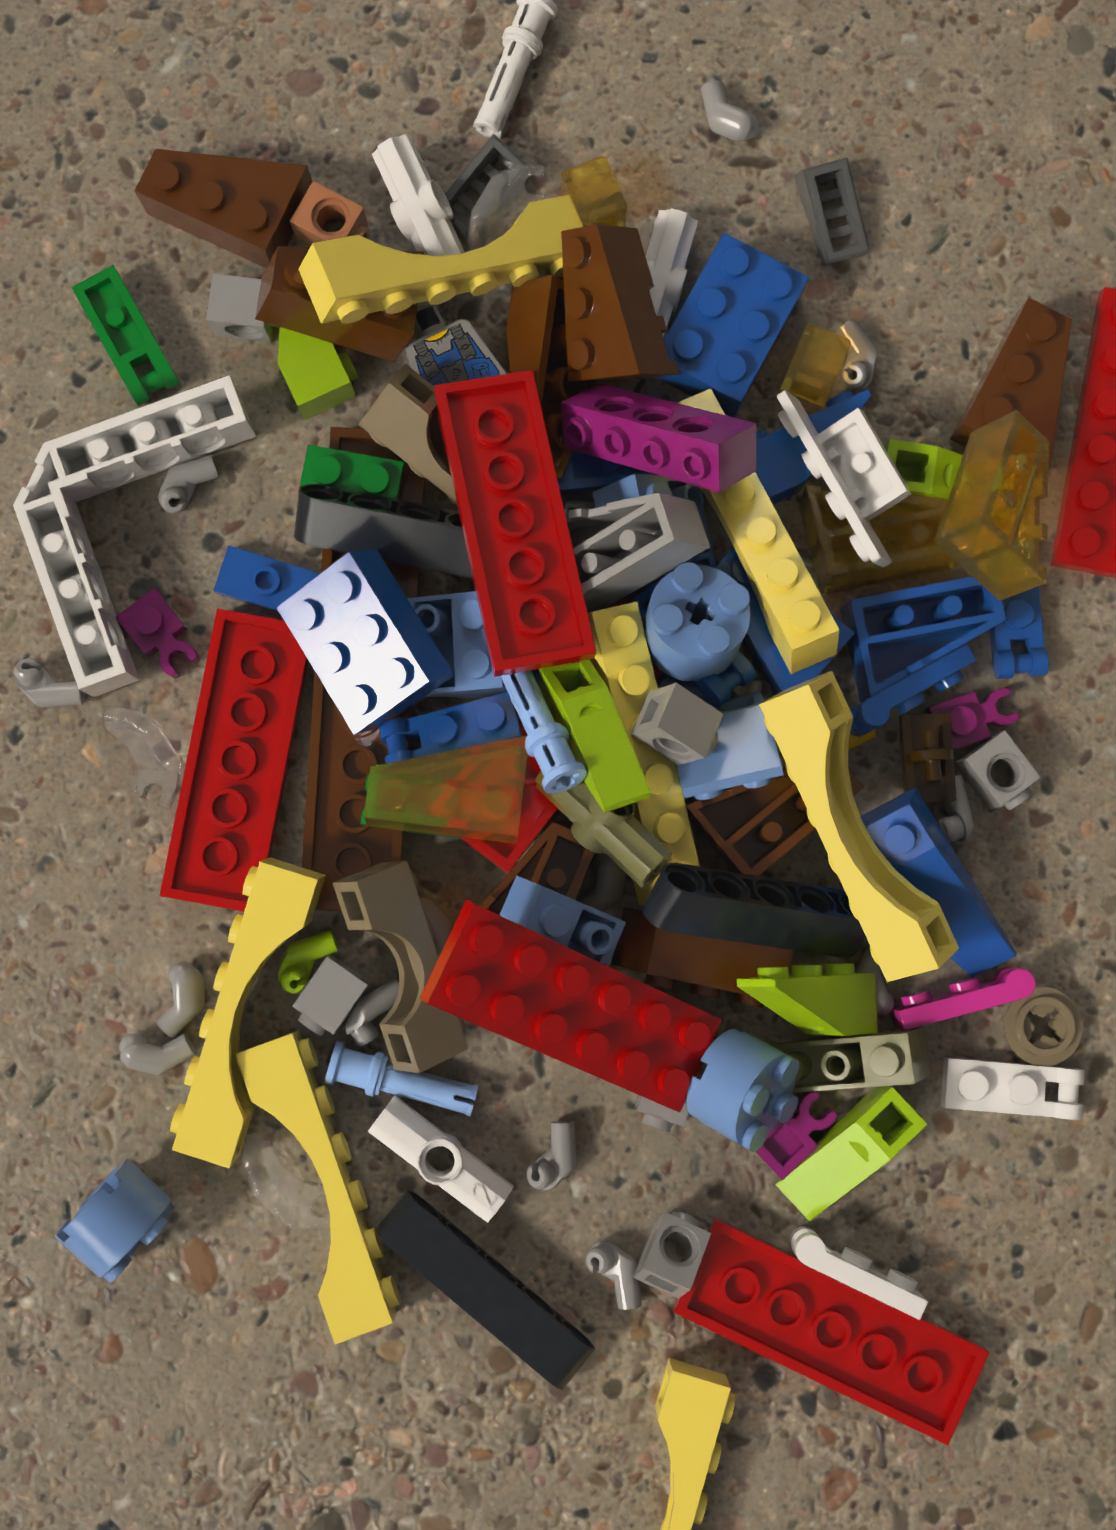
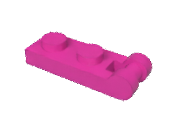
M1005 967L995 973L993 981L979 984L978 978L972 977L949 983L950 992L932 997L930 990L901 996L903 1005L893 1007L890 1012L893 1024L896 1028L908 1030L1029 997L1034 992L1035 979L1027 970Z

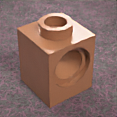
M314 180L290 219L296 240L311 247L312 243L353 235H361L368 239L370 234L364 207ZM340 220L345 222L344 226L336 232H326L323 230V227L329 221Z

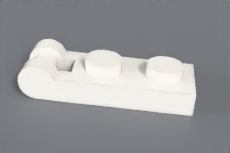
M944 1057L941 1106L949 1109L1082 1120L1083 1104L1078 1103L1079 1085H1084L1085 1070L1071 1067L1037 1066L1024 1063ZM1046 1082L1059 1083L1058 1101L1045 1100Z
M797 1227L790 1234L789 1246L804 1265L918 1320L921 1319L928 1301L915 1290L918 1282L911 1277L891 1268L886 1276L870 1268L872 1263L870 1258L851 1248L845 1247L842 1254L826 1247L821 1238L810 1227Z

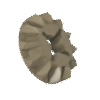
M1035 987L1034 992L1029 997L1010 1002L1006 1015L1002 1018L1005 1030L1004 1040L1010 1045L1017 1057L1037 1066H1052L1068 1059L1078 1048L1083 1034V1021L1077 1005L1068 995L1050 987ZM1048 1013L1051 1014V1019L1047 1025L1057 1039L1042 1034L1032 1038L1035 1026L1030 1022L1031 1018L1027 1014L1042 1018Z

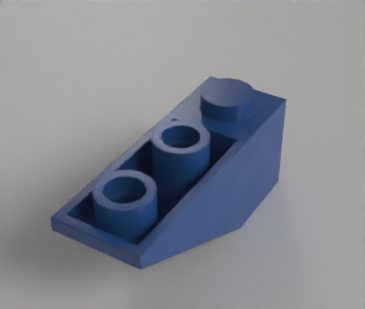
M868 389L854 396L851 390L845 391L825 403L826 409L810 415L808 410H805L819 434L855 409L859 408L862 410L871 394ZM783 424L782 429L769 435L766 434L765 430L756 432V474L773 505L798 494L813 475L802 458L801 454L807 451L800 436L798 435L793 438Z

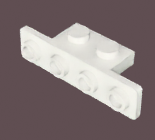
M786 390L782 391L777 395L783 407L778 416L785 429L793 438L798 435L800 436L807 449L801 455L810 472L816 479L823 476L831 490L825 497L832 511L840 520L847 518L855 534L849 537L852 546L864 562L871 560L874 564L884 568L892 563V560L869 521L911 495L909 488L861 409H855L818 434L800 401Z

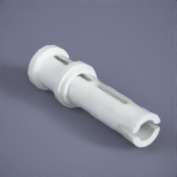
M516 0L519 8L512 25L506 27L502 35V43L505 48L485 95L483 105L473 124V127L480 134L490 138L494 133L499 139L501 138L506 120L513 107L526 70L531 60L536 59L541 54L543 49L541 39L548 21L554 20L557 14V5L552 0Z

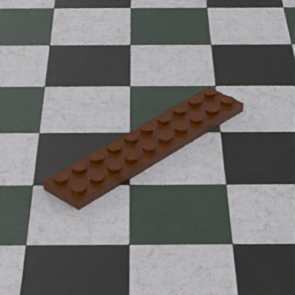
M331 427L329 444L331 449L404 462L405 471L399 500L424 505L426 478L415 474L407 462L389 448L376 443L365 429ZM323 548L321 573L346 553ZM384 561L407 598L418 597L420 568ZM314 672L302 867L326 875L315 910L342 911L333 882L379 863L402 861L404 831L369 827L360 824L362 809L368 808L370 792L365 791L367 775L407 780L408 774L400 776L388 774L385 757L389 752L387 744L381 742L379 728L354 735L316 672ZM412 706L406 709L401 714H399L394 719L411 718ZM409 740V741H406V742H407L408 750H409L410 740ZM389 795L387 812L401 814L403 796Z

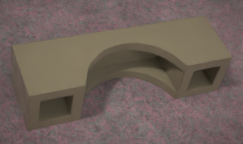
M404 364L379 395L359 425L369 432L371 438L376 443L393 451L408 463L415 474L427 478L445 492L452 503L458 506L435 402L434 386L407 364Z
M382 862L333 882L348 930L365 931L379 937L390 948L397 962L399 971L398 994L390 1012L379 1023L394 1070L421 1073L467 1050L468 1046L463 1034L465 1030L463 1019L419 999L439 957L433 942V926L425 916L418 896L419 883L415 874L409 868L408 862Z

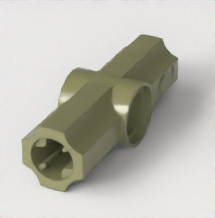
M540 771L534 780L537 783L536 788L573 822L571 832L577 842L592 852L607 854L641 888L651 884L660 875L664 866L672 861L671 856L673 853L633 817L635 814L633 803L604 813L584 781L567 791L549 794L545 792L541 784L544 778L542 772Z

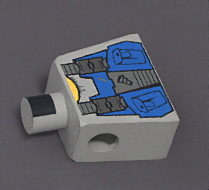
M435 306L427 307L417 312L415 329L420 338L406 345L405 350L410 368L431 385L507 374L467 319H460L446 326Z

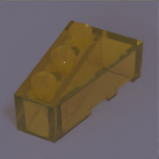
M1018 410L971 432L934 539L946 553L999 601L1047 583V568L1039 567V543L1047 540L1048 525L1040 523V500L1048 497L1049 441Z

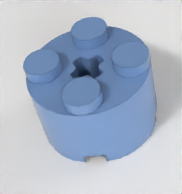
M691 562L678 565L674 571L664 576L656 585L651 595L643 621L650 658L654 665L675 679L689 682L699 681L702 677L713 674L718 675L725 671L736 657L749 628L751 614L749 606L750 596L747 589L721 570Z
M730 1029L715 1039L702 1056L701 1061L708 1065L701 1080L692 1076L687 1093V1109L689 1114L740 1146L745 1147L751 1152H756L763 1145L767 1135L777 1122L786 1123L796 1110L798 1098L792 1092L799 1070V1061L749 1033Z
M126 1158L121 1166L118 1165L79 1206L80 1208L76 1212L77 1215L72 1220L68 1218L54 1237L99 1278L104 1277L109 1283H112L132 1261L131 1255L141 1244L139 1240L147 1246L168 1223L166 1219L173 1212L175 1206L170 1203L172 1198L132 1161Z

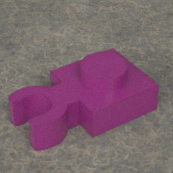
M152 589L116 616L145 656L149 658L159 650L160 666L172 678L176 679L180 676L172 663L175 655L186 653L193 663L196 664L200 661L197 651L186 642L178 641L176 638L187 628L157 589Z
M1001 688L988 694L982 704H979L976 693L973 691L925 709L927 714L950 712L954 750L991 737L987 726L988 723L997 727H1003L1016 722L1020 718L1018 712L1004 716L996 709L998 699L1011 694L1009 688Z
M815 1091L805 1092L799 1098L797 1112L786 1123L778 1121L767 1135L763 1145L756 1151L782 1181L818 1147L809 1134L814 1129L822 1130L828 1128L837 1117V1114L831 1109H828L819 1118L811 1117L809 1107L819 1097Z

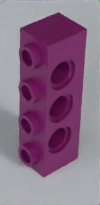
M600 383L561 402L564 448L719 493L756 472V423Z

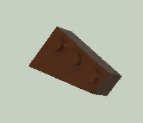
M155 149L134 191L148 215L267 268L277 247L288 246L294 233L290 219L310 187L312 179L307 165Z
M595 224L561 231L568 382H615L680 375L676 360H669L662 333L667 331L663 316H656L649 290L654 287L638 229Z
M277 247L261 279L256 320L391 362L396 361L414 335L418 303L412 304L406 310L395 314H387L385 310L369 313L361 320L349 324H343L340 320L321 324L298 270L310 247ZM403 251L412 254L424 255V251Z
M1028 298L1012 318L950 440L1021 475L1033 483L1047 472L1051 467L1072 319Z
M786 767L782 768L784 775L773 777V781L765 786L746 788L743 785H739L725 790L717 797L698 800L686 805L690 821L733 872L759 876L815 829L808 819L807 807L796 784L790 779ZM849 769L854 797L865 786Z
M552 822L480 906L500 915L516 875L575 900L595 852L579 844L573 837L571 829Z
M623 908L621 920L625 921L626 924L614 950L612 964L646 973L644 979L646 984L674 989L675 980L691 983L690 993L719 999L720 990L736 992L734 1002L763 1008L764 1005L737 987V979L758 977L757 968L788 967L790 972L794 950L668 932L651 924L643 914V910Z

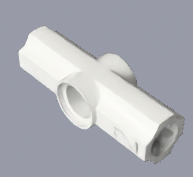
M403 134L398 137H391L379 144L376 151L372 153V156L394 201L390 204V209L402 234L407 240L413 242L416 251H424V255L442 256L465 253L450 221L453 219L450 203L441 187L430 178L412 137Z
M673 208L670 210H659L646 253V260L654 287L649 290L656 316H663L667 331L671 313H676L687 275L685 266L698 221L690 217L687 212ZM667 331L662 333L663 341L666 337Z
M396 1095L368 1130L369 1133L418 1169L425 1181L440 1186L487 1223L496 1214L514 1187L462 1147V1144L456 1137L441 1131ZM437 1146L448 1148L453 1153L454 1165L444 1171L433 1168L427 1158L428 1151Z

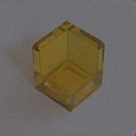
M605 156L597 157L561 172V195H570L583 227L595 224L620 227L625 225L627 204Z
M807 323L780 390H786L794 396L824 407L833 390L851 341L848 338Z

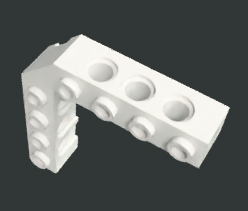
M230 375L43 443L34 461L37 466L26 488H21L13 504L78 689L93 697L134 683L140 679L120 623L116 618L115 609L76 502L256 437L241 394Z

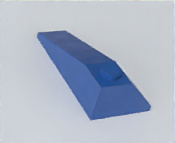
M916 787L861 815L862 822L875 845L894 869L918 890L939 903L959 946V949L950 957L956 964L973 977L1016 957V951Z

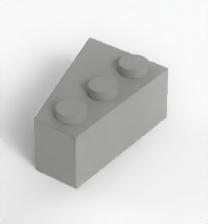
M663 493L606 503V506L588 510L582 508L570 510L568 514H565L587 612L605 609L710 548L695 501Z

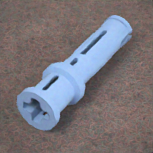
M532 671L502 675L501 678L511 702L528 735L525 739V749L529 756L535 757L544 776L541 784L545 792L549 794L560 793L578 785L586 777L587 771L583 763L576 762L568 745L570 738L568 730L561 723L554 721Z
M336 1041L327 1070L325 1084L332 1086L335 1082L355 1086L364 1089L365 1095L372 1097L373 1094L378 1095L379 1091L464 1113L466 1116L471 1115L474 1106L473 1101L455 1097V1095L475 1100L478 1085H471L426 1072L413 1073L394 1070L393 1064L388 1062L389 1057L384 1056L385 1053L377 1051L375 1055H369L345 1048L344 1042Z

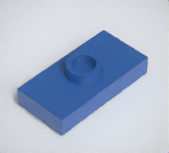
M228 545L213 591L216 594L279 613L276 607L320 573Z

